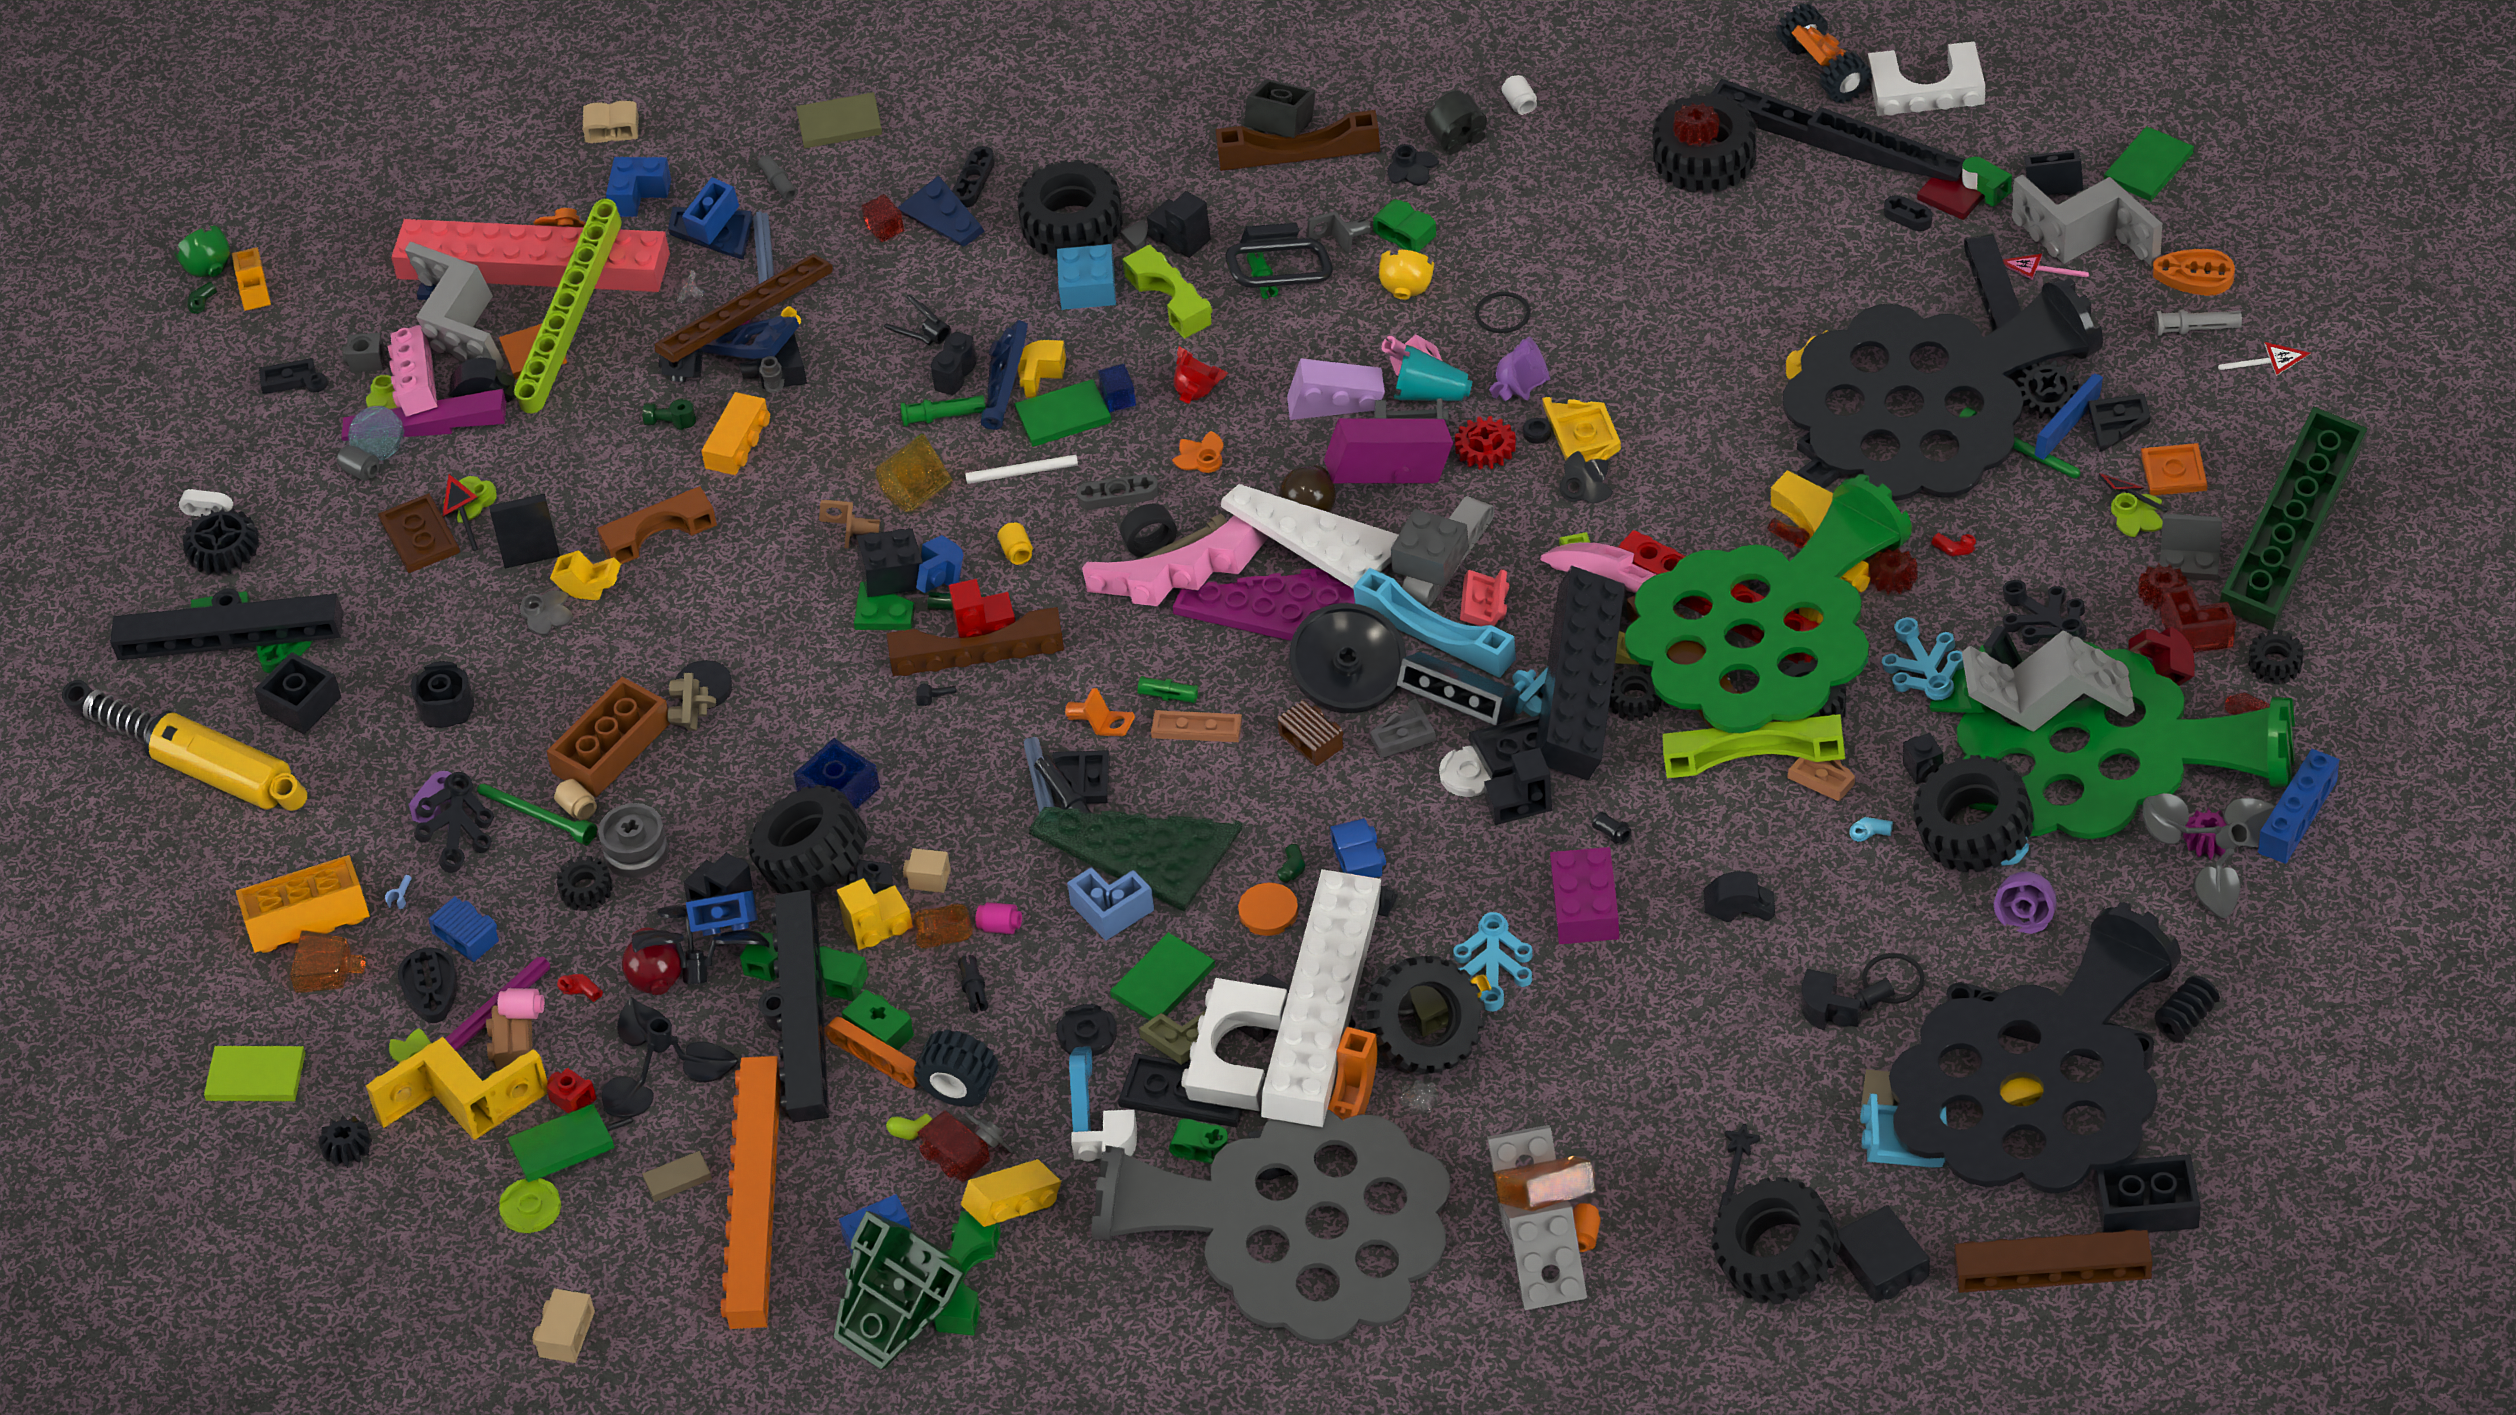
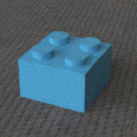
M1112 244L1057 249L1058 288L1062 310L1116 305Z

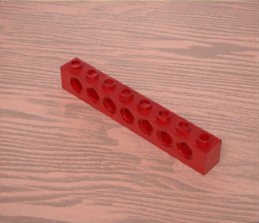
M1635 530L1618 546V548L1634 553L1632 564L1656 575L1672 571L1677 563L1686 557L1675 549L1667 547L1653 540L1650 536L1643 535ZM1739 583L1731 590V595L1736 600L1744 603L1758 602L1766 597ZM1689 596L1678 601L1704 616L1712 609V603L1700 596ZM1794 610L1789 612L1784 618L1785 625L1795 631H1809L1820 625L1816 621H1811L1797 614ZM1742 624L1731 629L1756 643H1760L1764 637V632L1759 627L1751 624ZM1793 653L1785 656V658L1796 664L1801 660H1805L1806 663L1813 659L1811 655L1805 653Z

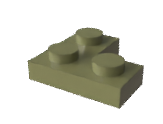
M1205 1011L1183 1026L1160 1013L1139 1028L1140 1038L1182 1065L1190 1059L1191 1045L1193 1042H1197L1199 1036L1198 1021L1201 1015L1205 1016Z

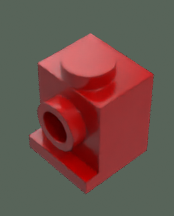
M568 1067L562 1073L554 1072L548 1079L546 1089L549 1100L567 1113L591 1105L597 1099L592 1081L583 1079Z

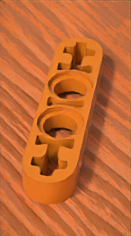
M835 1017L824 1027L825 1035L833 1044L910 1089L919 1084L914 1076L916 1061L841 1017Z

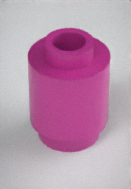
M987 902L985 905H979L976 911V927L983 929L984 932L1014 934L1015 929H1019L1022 924V913L1018 911L1015 904Z

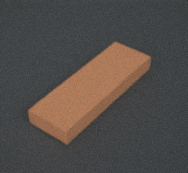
M1155 710L1151 737L1158 739L1239 742L1242 714Z

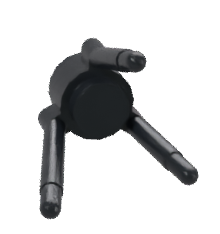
M910 294L907 295V299L927 317L922 325L924 335L895 325L884 324V328L921 340L927 345H931L933 341L936 344H941L948 338L951 332V327L940 320L928 307L918 302Z

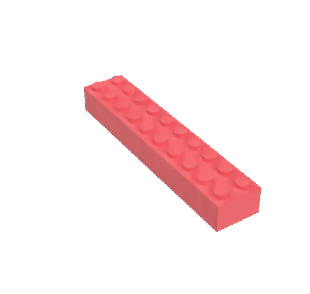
M404 219L391 258L397 279L419 280L405 252L409 242H413L477 265L488 284L558 287L584 228ZM620 229L594 289L659 292L670 255L666 233L663 231Z

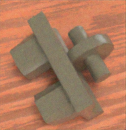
M684 673V679L671 680L669 683L671 698H683L682 706L669 707L668 721L671 725L685 726L688 731H697L698 716L706 717L707 708L716 706V698L708 696V687H700L699 691L700 681L694 679L693 673Z

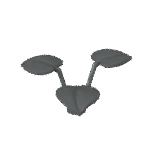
M2162 793L2145 798L2143 801V819L2149 833L2156 840L2164 844L2177 843L2181 838L2182 832L2186 834H2216V843L2225 850V853L2216 862L2215 868L2208 866L2198 872L2194 888L2200 902L2217 917L2224 919L2232 913L2237 904L2240 894V881L2234 869L2230 867L2222 868V864L2230 855L2234 854V848L2239 846L2252 848L2259 845L2260 831L2274 810L2275 805L2254 798L2236 799L2230 802L2223 812V818L2227 825L2223 827L2188 828L2185 825L2189 820V811L2185 802L2176 795Z

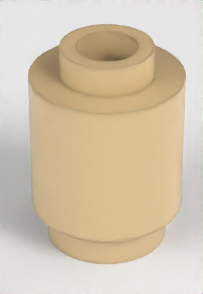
M575 779L563 781L557 786L554 799L573 818L587 820L594 814L597 804L593 795Z

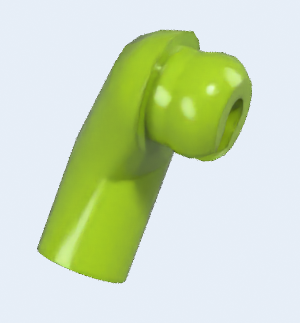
M927 1113L914 1121L902 1117H891L886 1123V1128L891 1135L905 1140H913L934 1126L932 1118Z

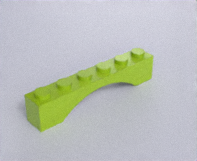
M1841 714L1794 721L1768 722L1761 728L1746 733H1728L1711 728L1662 734L1667 778L1695 776L1722 762L1752 755H1790L1813 762L1845 759Z

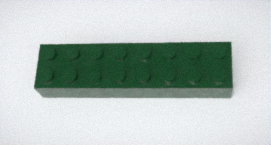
M2313 406L2221 592L2219 609L2266 629H2274L2364 445L2368 428Z

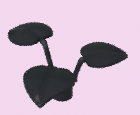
M671 905L657 909V915L660 917H685L688 940L686 956L681 946L684 938L680 933H670L667 930L638 931L632 936V948L635 953L649 946L675 943L681 968H683V982L688 984L707 982V966H712V957L718 944H756L770 949L769 941L758 932L745 930L723 932L720 936L714 937L707 957L704 956L703 950H694L693 933L690 930L686 905Z
M630 997L618 1019V1036L624 1043L630 1046H640L647 1042V1054L638 1083L633 1078L627 1076L616 1077L606 1083L602 1090L604 1111L612 1116L629 1118L644 1113L651 1106L654 1093L650 1088L643 1085L646 1081L653 1051L657 1053L665 1052L673 1045L679 1058L685 1060L683 1071L686 1076L698 1082H712L721 1078L736 1066L738 1058L730 1051L716 1044L703 1041L690 1043L686 1048V1054L683 1053L678 1044V1037L672 1036L671 1021L656 1009L648 1007Z

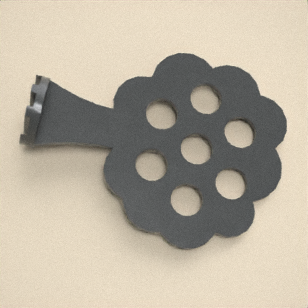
M1327 1109L1323 1127L1270 1119L1266 1122L1260 1138L1239 1139L1225 1145L1216 1154L1210 1169L1211 1181L1189 1178L1164 1171L1125 1154V1150L1122 1147L1105 1145V1152H1102L1100 1177L1097 1178L1095 1216L1092 1215L1091 1238L1093 1240L1111 1242L1113 1236L1158 1230L1211 1232L1206 1240L1204 1252L1208 1273L1219 1285L1232 1291L1234 1301L1240 1312L1255 1324L1268 1328L1285 1327L1300 1340L1313 1344H1332L1344 1339L1357 1327L1358 1323L1380 1327L1390 1325L1402 1318L1408 1310L1411 1301L1412 1290L1409 1282L1427 1276L1439 1265L1445 1252L1446 1233L1438 1213L1446 1206L1450 1195L1449 1173L1443 1163L1432 1154L1411 1148L1406 1134L1394 1122L1381 1116L1361 1114L1346 1118L1343 1121ZM1328 1145H1341L1353 1152L1357 1159V1164L1350 1174L1343 1177H1331L1318 1170L1314 1162V1155ZM1270 1168L1285 1169L1295 1176L1298 1188L1291 1197L1273 1201L1265 1198L1258 1192L1255 1186L1257 1177L1263 1171ZM1378 1182H1390L1403 1189L1407 1201L1399 1212L1382 1215L1374 1212L1367 1206L1364 1201L1366 1190ZM1321 1206L1337 1208L1348 1219V1228L1341 1236L1334 1239L1316 1237L1306 1226L1308 1214L1313 1209ZM1261 1230H1272L1285 1237L1289 1244V1250L1287 1255L1277 1262L1262 1263L1249 1255L1246 1243L1254 1233ZM1380 1244L1389 1247L1395 1252L1399 1264L1392 1274L1382 1278H1374L1365 1275L1359 1270L1355 1259L1357 1253L1366 1246ZM1323 1268L1336 1276L1339 1281V1289L1328 1300L1312 1301L1306 1299L1296 1287L1298 1277L1308 1269Z

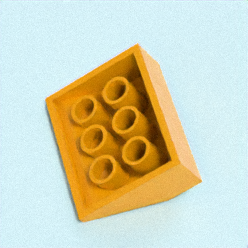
M350 855L236 890L254 953L259 951L263 953L275 950L278 945L287 942L299 943L305 940L307 936L316 933L327 934L335 930V927L344 924L355 925L370 916Z

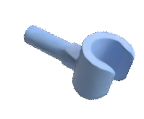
M409 875L404 876L398 889H392L386 893L385 900L389 908L396 899H398L397 906L399 909H403L406 905L404 894L411 881Z

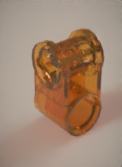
M954 903L938 908L922 909L913 916L914 925L918 930L916 943L924 949L962 942L973 934L969 912L963 904Z

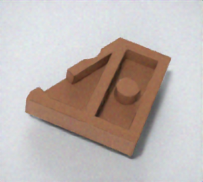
M1799 757L1788 769V779L1837 801H1840L1855 783L1854 774L1844 767L1840 760L1813 762Z

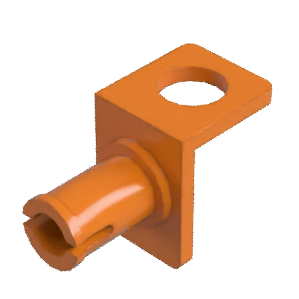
M1092 688L1085 703L1070 701L1065 709L1068 720H1088L1095 734L1101 736H1125L1135 718L1133 712L1109 711L1097 688ZM1115 720H1125L1120 727L1110 728Z

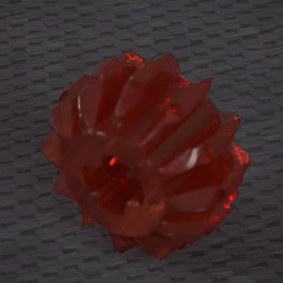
M1692 102L1691 106L1682 105L1681 110L1675 111L1673 131L1679 138V142H1687L1688 146L1694 143L1700 147L1703 142L1710 144L1712 138L1717 137L1719 117L1718 113H1715L1713 106L1706 107L1704 102L1700 105H1695Z
M1886 547L1884 553L1876 552L1874 559H1871L1869 563L1871 584L1875 585L1877 592L1886 589L1888 596L1894 590L1899 595H1901L1903 589L1911 591L1913 583H1916L1918 578L1916 558H1912L1909 551L1901 552L1898 548L1895 551H1891Z
M2160 563L2157 564L2156 568L2148 566L2145 573H2141L2139 577V598L2143 599L2144 606L2153 604L2154 611L2159 607H2163L2167 612L2170 605L2178 609L2179 604L2185 601L2187 597V577L2183 576L2181 568L2173 570L2171 563L2167 567H2162Z

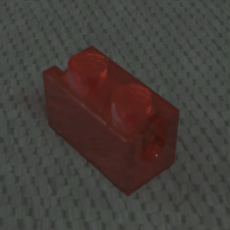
M945 1110L917 1132L918 1137L923 1140V1144L919 1146L921 1154L929 1161L935 1160L940 1164L941 1169L948 1177L953 1178L955 1176L962 1183L990 1161L987 1143Z

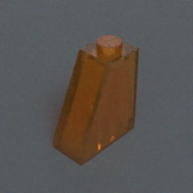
M1575 1156L1493 1172L1498 1203L1531 1212L1595 1191V1172L1591 1161Z

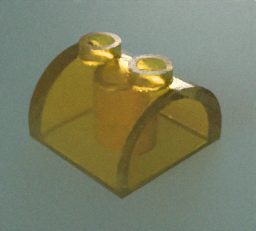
M920 434L879 464L875 470L877 481L885 495L892 503L905 512H912L953 481L924 434Z

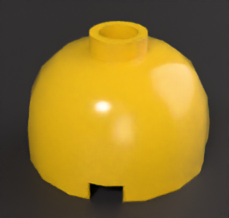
M1391 250L1381 254L1379 279L1383 287L1388 292L1394 294L1395 298L1407 300L1410 297L1423 293L1429 287L1433 276L1434 262L1428 263L1426 255L1409 250H1398V255H1390Z

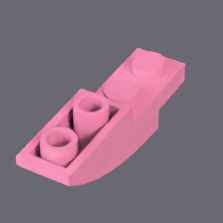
M1579 542L1557 546L1542 554L1540 559L1550 564L1556 570L1568 572L1571 566H1575L1624 583L1625 589L1633 593L1638 591L1643 582L1656 575L1632 564L1634 553L1599 543Z

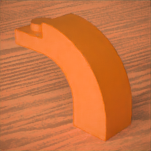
M1346 1027L1336 1050L1338 1061L1337 1079L1327 1108L1343 1121L1346 1118L1365 1114L1377 1064L1376 1034L1351 1027Z

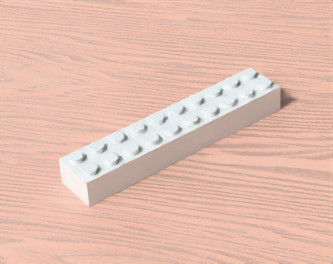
M1321 870L1262 1091L1261 1117L1323 1127L1338 1069L1336 1050L1346 1027L1349 1026L1380 905L1381 879Z

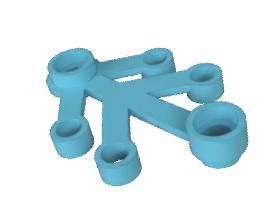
M1910 617L1898 620L1894 626L1897 639L1909 646L1917 661L1900 658L1896 654H1888L1882 659L1883 668L1890 674L1896 673L1899 670L1924 674L1927 679L1910 677L1909 674L1900 672L1892 678L1894 689L1898 692H1905L1910 688L1923 690L1926 696L1932 700L1948 698L1954 692V683L1951 680L1956 670L1964 668L1962 651H1952L1947 655L1948 662L1941 673H1938L1936 668L1945 652L1954 649L1955 640L1953 634L1949 632L1939 634L1936 638L1937 643L1928 656L1918 639L1920 632L1917 621Z
M1497 912L1485 914L1478 924L1479 931L1466 942L1456 945L1453 949L1456 962H1469L1463 968L1458 969H1465L1471 977L1486 966V976L1492 990L1482 991V996L1479 999L1480 1001L1484 1000L1485 1010L1487 1011L1499 1010L1504 1005V992L1498 986L1499 965L1514 976L1516 985L1525 987L1532 982L1531 970L1527 967H1522L1500 950L1499 941L1512 949L1515 959L1522 963L1532 959V947L1528 943H1522L1508 932L1507 920ZM1487 941V949L1471 960L1472 951ZM1461 951L1467 952L1466 955H1459L1458 953ZM1520 951H1527V952H1528L1527 954H1524V955L1519 954ZM1520 975H1527V976H1528V977L1525 978V979H1520V978H1518V976H1520Z

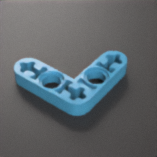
M1075 1047L1069 1057L1073 1132L1091 1131L1088 1080L1092 1075L1091 1047Z

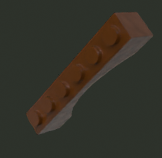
M1376 110L1348 113L1325 128L1299 134L1294 138L1264 134L1244 126L1215 129L1220 171L1380 152Z
M1058 607L1029 611L1011 625L993 633L977 637H939L917 629L886 633L893 676H909L913 673L926 671L936 672L945 668L967 667L972 664L985 662L995 663L999 660L1011 658L1022 659L1030 655L1053 654L1064 650Z

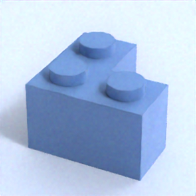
M1092 867L1067 882L1071 906L1105 941L1154 911L1151 887L1134 870L1110 885Z

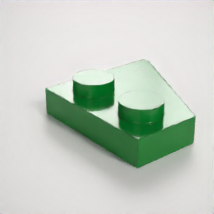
M860 582L854 618L855 630L912 629L915 611L914 602L895 594L867 597L864 583Z

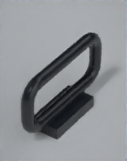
M1297 223L1246 226L1240 243L1229 247L1225 254L1226 263L1233 279L1238 284L1247 288L1319 283L1330 278L1333 267L1323 244L1312 238H1297L1300 231ZM1310 249L1317 254L1322 270L1309 273L1248 277L1242 273L1236 256L1244 253Z

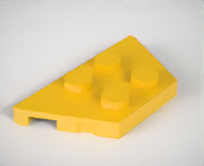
M1550 397L1542 398L1543 408L1565 460L1576 451H1580L1585 462L1594 459L1607 460L1621 450L1620 439L1604 403L1581 402L1580 400L1568 399V404L1552 403V398Z

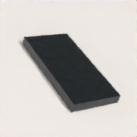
M1135 1053L1118 1100L1119 1107L1235 1128H1238L1244 1110L1243 1108L1189 1100L1185 1087H1182V1076L1184 1070L1189 1069L1190 1062H1185L1181 1065L1172 1059Z

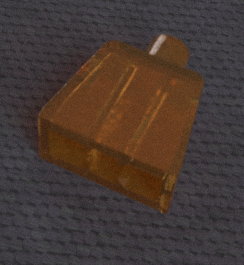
M301 930L290 973L295 993L342 989L345 985L347 973L364 972V955H352L347 939Z

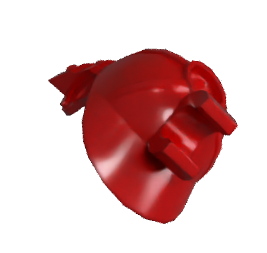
M1179 346L1174 386L1180 395L1179 400L1189 405L1192 400H1198L1208 395L1220 380H1223L1228 373L1216 366L1210 367L1192 357V353Z

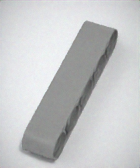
M1466 496L1449 518L1467 524L1469 548L1463 556L1461 563L1488 527L1486 524H1490L1494 516L1493 505ZM1408 576L1402 585V588L1409 595L1426 606H1431L1433 603L1431 601H1434L1444 588Z

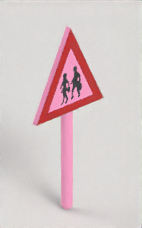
M2042 254L2003 259L2005 267L2033 280L2036 270L2080 277L2089 276V273L2084 271L2040 266Z

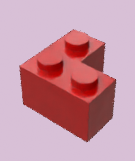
M977 579L949 585L959 638L990 634L1015 622L1008 592L981 597Z

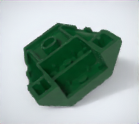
M866 1211L852 1238L850 1248L853 1249L850 1268L846 1269L845 1279H848L845 1296L840 1300L833 1338L883 1370L952 1301L965 1272L956 1258L910 1228L873 1212Z

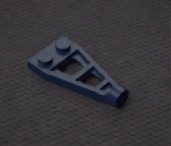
M777 316L772 319L740 325L699 349L703 350L704 353L749 359L765 358L768 356L775 357L800 325L796 317ZM759 334L752 345H745L753 335ZM733 340L730 344H726L727 341Z
M1019 319L1010 328L1007 327L1002 337L998 341L994 340L989 349L991 361L989 366L987 409L983 410L980 422L986 429L998 430L1003 426L1004 414L1024 348L1028 323Z

